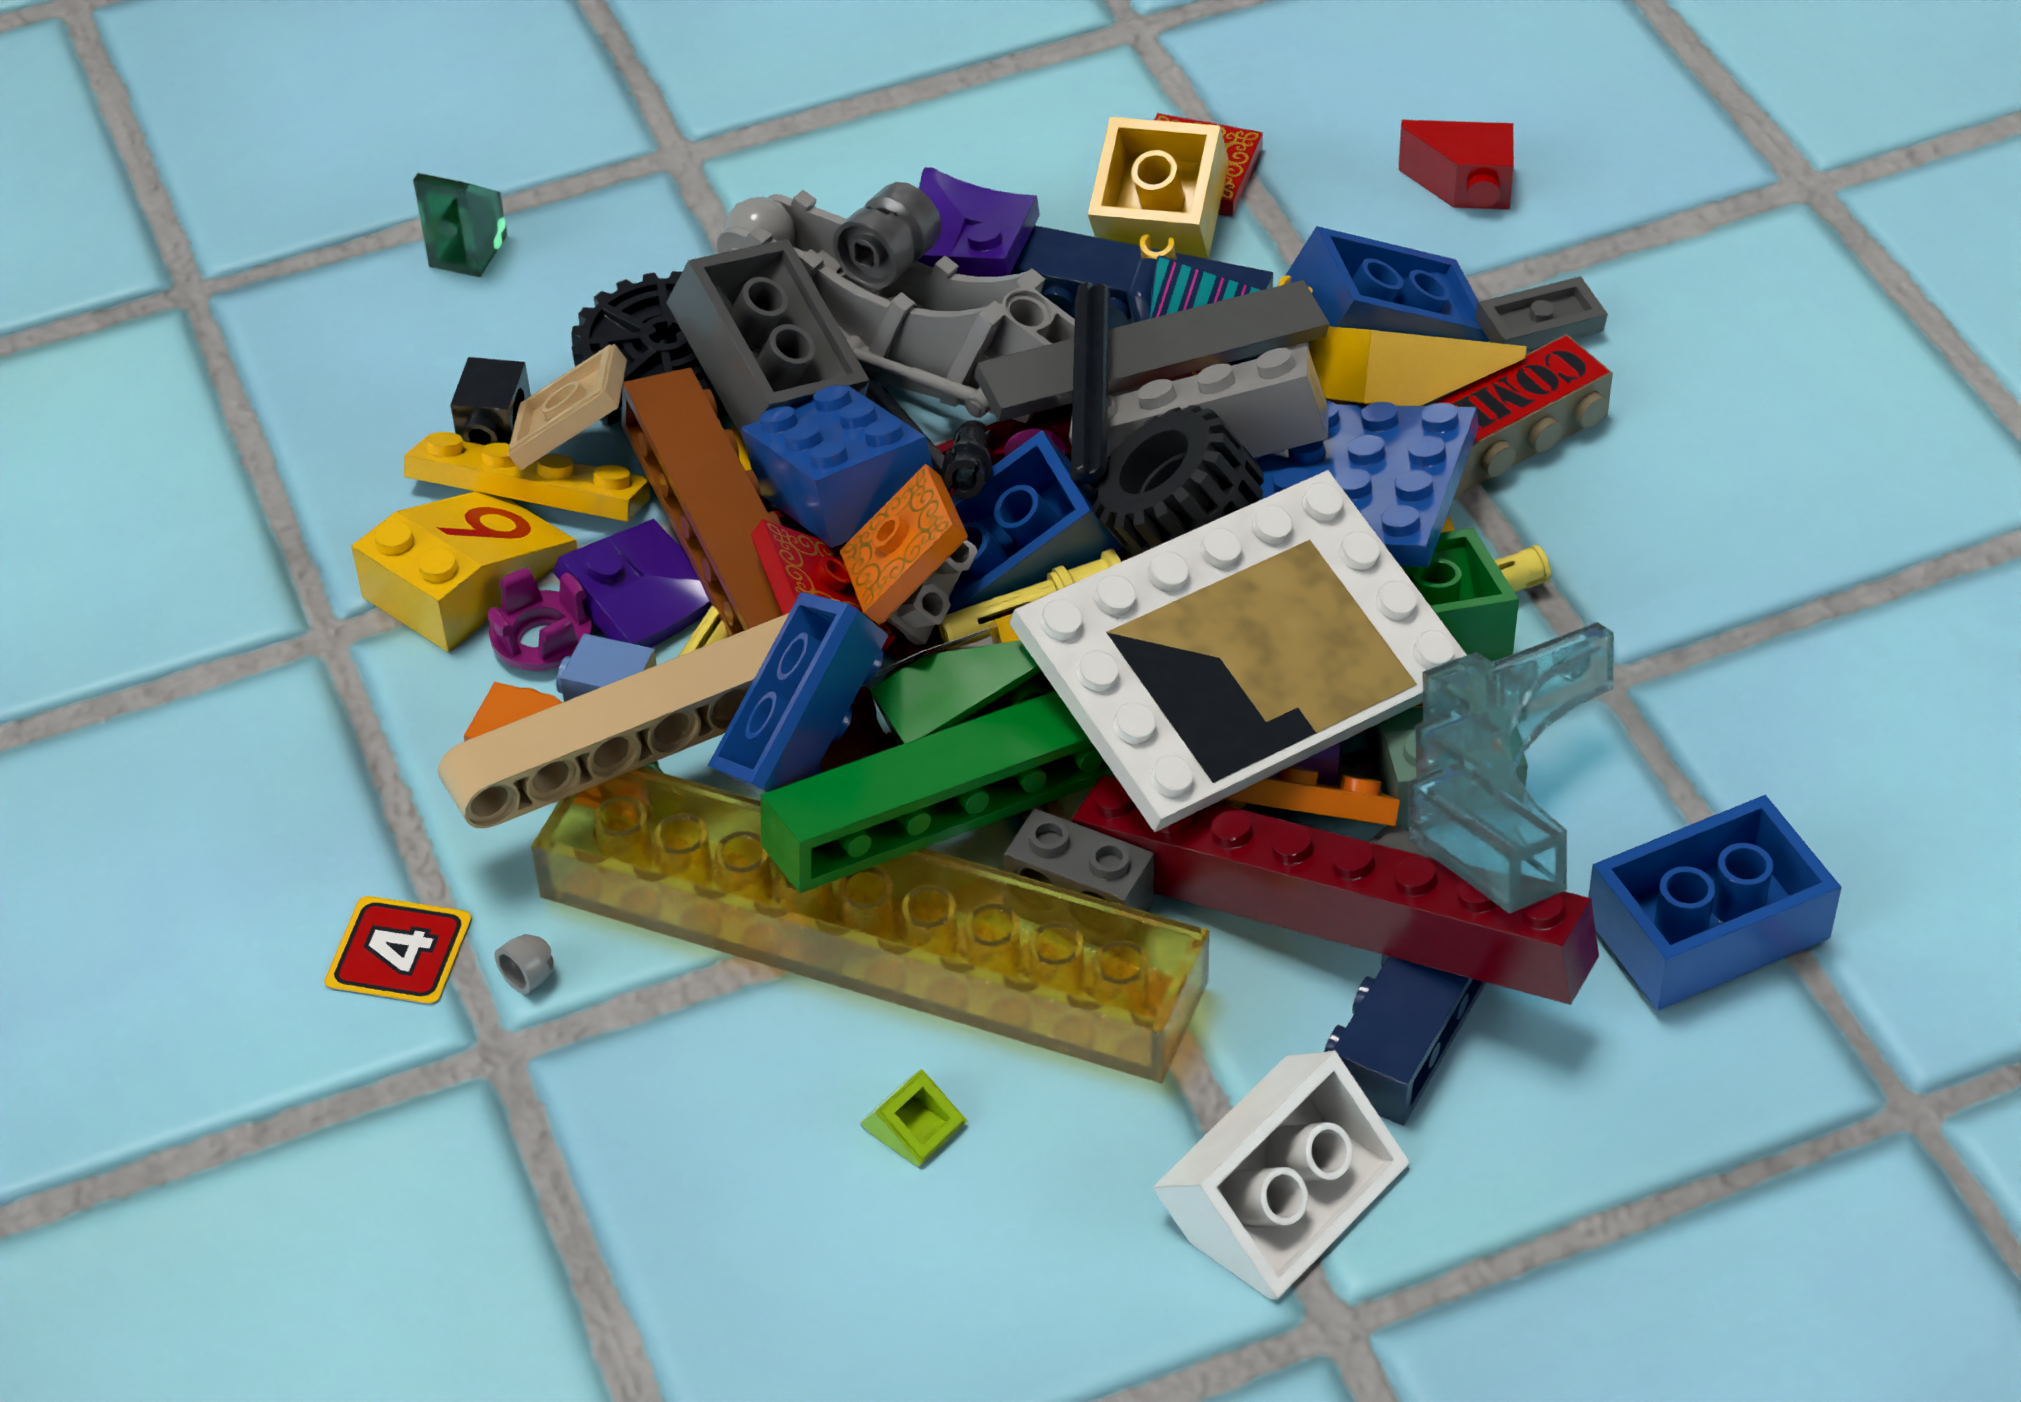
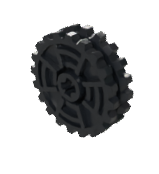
M672 271L668 278H659L655 272L643 274L642 281L638 283H632L627 279L616 283L617 291L612 294L601 291L595 295L594 308L583 307L578 314L579 325L573 326L571 331L573 345L571 349L575 367L603 348L613 344L617 346L627 359L623 382L691 367L702 389H710L717 405L719 421L723 415L729 416L666 303L682 272ZM623 384L618 408L600 419V421L607 425L622 421Z

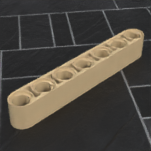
M789 613L464 741L451 748L443 756L438 765V775L467 823L474 828L486 829L722 735L730 725Z

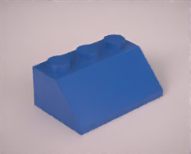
M800 592L707 766L759 795L820 774L821 767L819 764L831 742H836L840 739L850 724L852 718L850 706L862 684L868 683L875 676L883 660L881 648L888 634L861 611L848 603Z

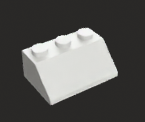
M1336 1051L1287 1055L1189 1150L1152 1189L1190 1244L1268 1299H1278L1407 1167L1410 1161Z

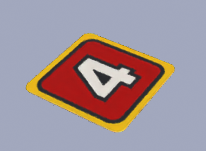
M364 896L356 904L325 977V985L328 988L426 1004L435 1003L441 996L471 921V915L464 910Z

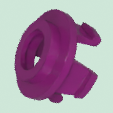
M528 567L512 572L500 581L502 606L499 610L497 607H492L488 610L489 636L493 651L503 662L521 670L546 671L559 668L564 657L572 656L583 634L592 635L593 633L592 620L585 612L582 600L586 599L584 589L580 582L570 573H565L560 577L559 591L539 590ZM546 626L539 631L538 647H530L520 643L523 635L531 628Z

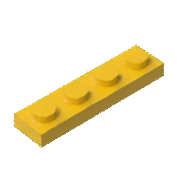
M452 432L428 434L404 455V477L625 522H628L650 500V481L648 477L630 474V471L625 467L618 465L594 467L574 463L571 457L563 454H546L523 470H520L508 456L510 444L491 443L483 445L463 441L460 435Z

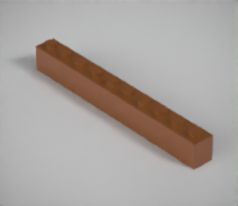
M691 367L623 382L621 426L712 606L719 612V620L723 621L727 636L730 637L783 616L750 535L762 519L781 524L776 513L773 511L767 512L763 505L760 486L755 473L752 470L745 471L739 459V449L735 435L731 429H723L718 419L717 405L710 389H702ZM863 686L858 691L850 706L852 709L850 724L840 739L836 742H831L819 764L821 773L898 746L891 732H883L876 718L875 702L868 687Z

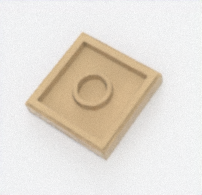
M615 344L603 348L520 403L508 456L520 470L531 465L618 408L627 359Z

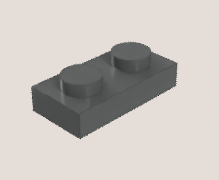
M1579 276L1479 301L1475 320L1491 343L1527 346V351L1539 348L1565 334L1574 339L1602 332L1605 328L1608 313L1582 277Z

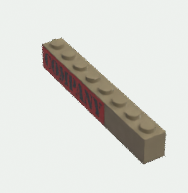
M1565 334L1526 354L1525 359L1465 385L1430 403L1429 405L1449 403L1455 407H1477L1479 429L1453 500L1472 487L1491 477H1498L1504 474L1510 467L1539 452L1548 451L1556 443L1584 428L1595 426L1603 418L1607 417L1613 372L1568 334Z

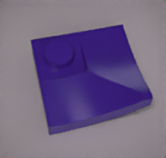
M924 167L919 189L932 200L937 208L942 223L941 237L936 244L917 261L934 267L935 263L946 256L958 265L956 274L975 277L1010 275L1040 216L1037 195L992 190L956 179L933 167Z
M655 519L558 557L553 570L554 575L559 581L563 574L570 573L580 582L586 595V599L582 600L585 612L603 634L612 640L652 648L702 618L712 606L684 548Z

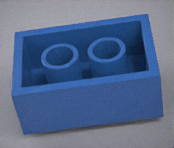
M844 385L823 388L814 394V399L794 407L781 406L769 409L760 415L758 421L741 427L751 470L755 473L759 482L761 496L831 548L848 542L925 464L934 470L925 435L852 387Z
M1765 794L1592 864L1588 897L1592 900L1595 929L1656 1010L1659 1011L1831 939L1842 887Z

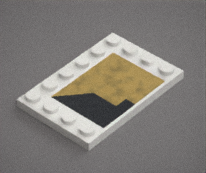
M1329 470L1014 610L1009 625L1154 832L1467 681L1475 668V665Z

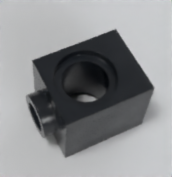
M476 357L467 358L450 404L455 433L460 435L463 441L483 445L491 443L510 444L519 405L531 396L526 363Z

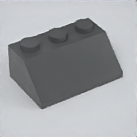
M789 239L688 260L666 303L742 439L741 427L758 421L760 415L769 409L781 406H797L814 399L813 396L817 391L829 386H850L858 392L866 387L869 378Z

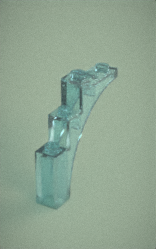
M1598 622L1493 662L1474 652L1422 672L1423 722L1415 725L1416 778L1408 781L1409 840L1509 913L1567 890V830L1536 804L1517 777L1516 769L1524 752L1548 726L1576 706L1613 689L1614 632Z

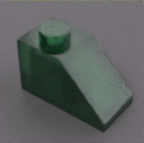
M417 173L413 183L429 267L481 278L507 237L501 192L471 183Z

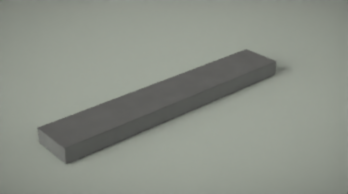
M1301 280L1109 329L1108 394L1144 385L1154 380L1167 379L1202 370L1215 364H1225L1252 357L1273 349L1286 348L1325 338L1330 323L1305 281ZM1074 338L977 363L975 378L998 422L1073 403Z

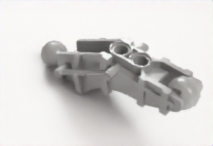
M802 190L793 199L773 194L767 198L754 197L737 203L726 217L724 232L717 239L718 253L789 239L858 361L863 362L862 368L869 379H875L886 388L892 385L940 399L939 403L957 407L959 404L963 405L968 413L975 418H981L986 413L994 414L975 378L978 362L1074 338L1075 319L1041 294L1045 278L1032 268L1023 273L1007 276L975 277L956 274L958 265L944 256L935 263L934 267L918 261L911 263L904 273L884 288L873 289L862 286L843 271L835 257L832 246L834 233L846 218L814 207L817 199L805 190ZM1144 385L1109 393L1108 395L1114 397L1137 391ZM1033 414L1013 418V420L1026 423L1032 418Z

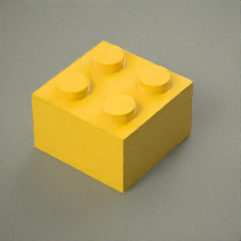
M1110 117L1088 211L1094 236L1140 246L1141 237L1147 234L1151 235L1152 248L1164 250L1168 245V239L1173 238L1176 253L1209 259L1229 165L1221 127L1218 125Z

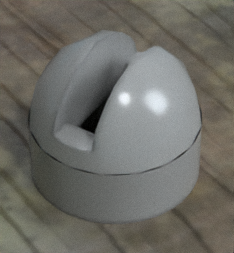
M524 934L515 937L495 951V961L500 973L508 984L521 994H528L537 988L553 971L554 960L551 956V948L539 936Z

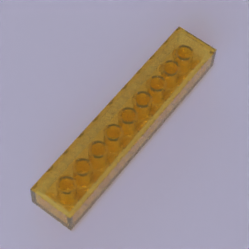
M644 767L559 800L531 845L541 898L1161 1084L1165 1079L1209 981L1210 930L926 848L799 894L761 846V802L759 800Z

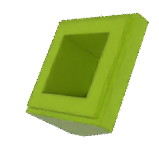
M920 1069L899 1085L860 1123L874 1137L919 1167L967 1122V1119L924 1070Z

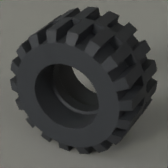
M1189 405L1183 410L1177 407L1168 410L1162 416L1158 417L1156 415L1146 421L1136 431L1134 429L1126 436L1125 440L1107 457V471L1103 476V481L1092 489L1091 499L1094 502L1092 509L1100 519L1099 521L1127 553L1134 557L1261 500L1264 490L1260 486L1264 483V475L1257 461L1213 410L1209 408L1202 409L1199 405Z

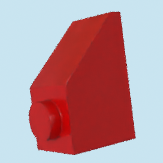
M1401 119L1398 170L1453 208L1510 210L1514 170L1513 123Z

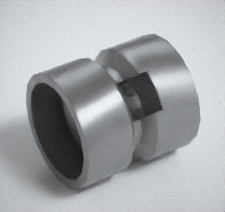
M894 182L886 185L863 208L858 209L839 225L834 233L832 246L838 263L851 279L866 288L881 289L889 286L908 269L911 263L921 258L936 244L941 237L942 223L934 203L921 189L909 183Z

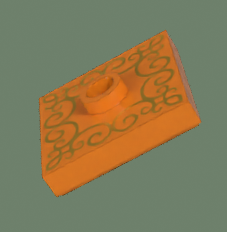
M927 464L839 550L863 613L879 625L884 623L968 537L941 475Z

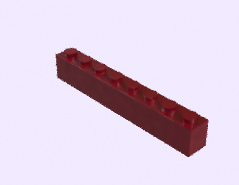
M1102 775L1071 819L1073 823L1154 852V893L1561 1003L1572 1004L1599 957L1592 900L1589 897L1217 803L1154 832L1118 779Z

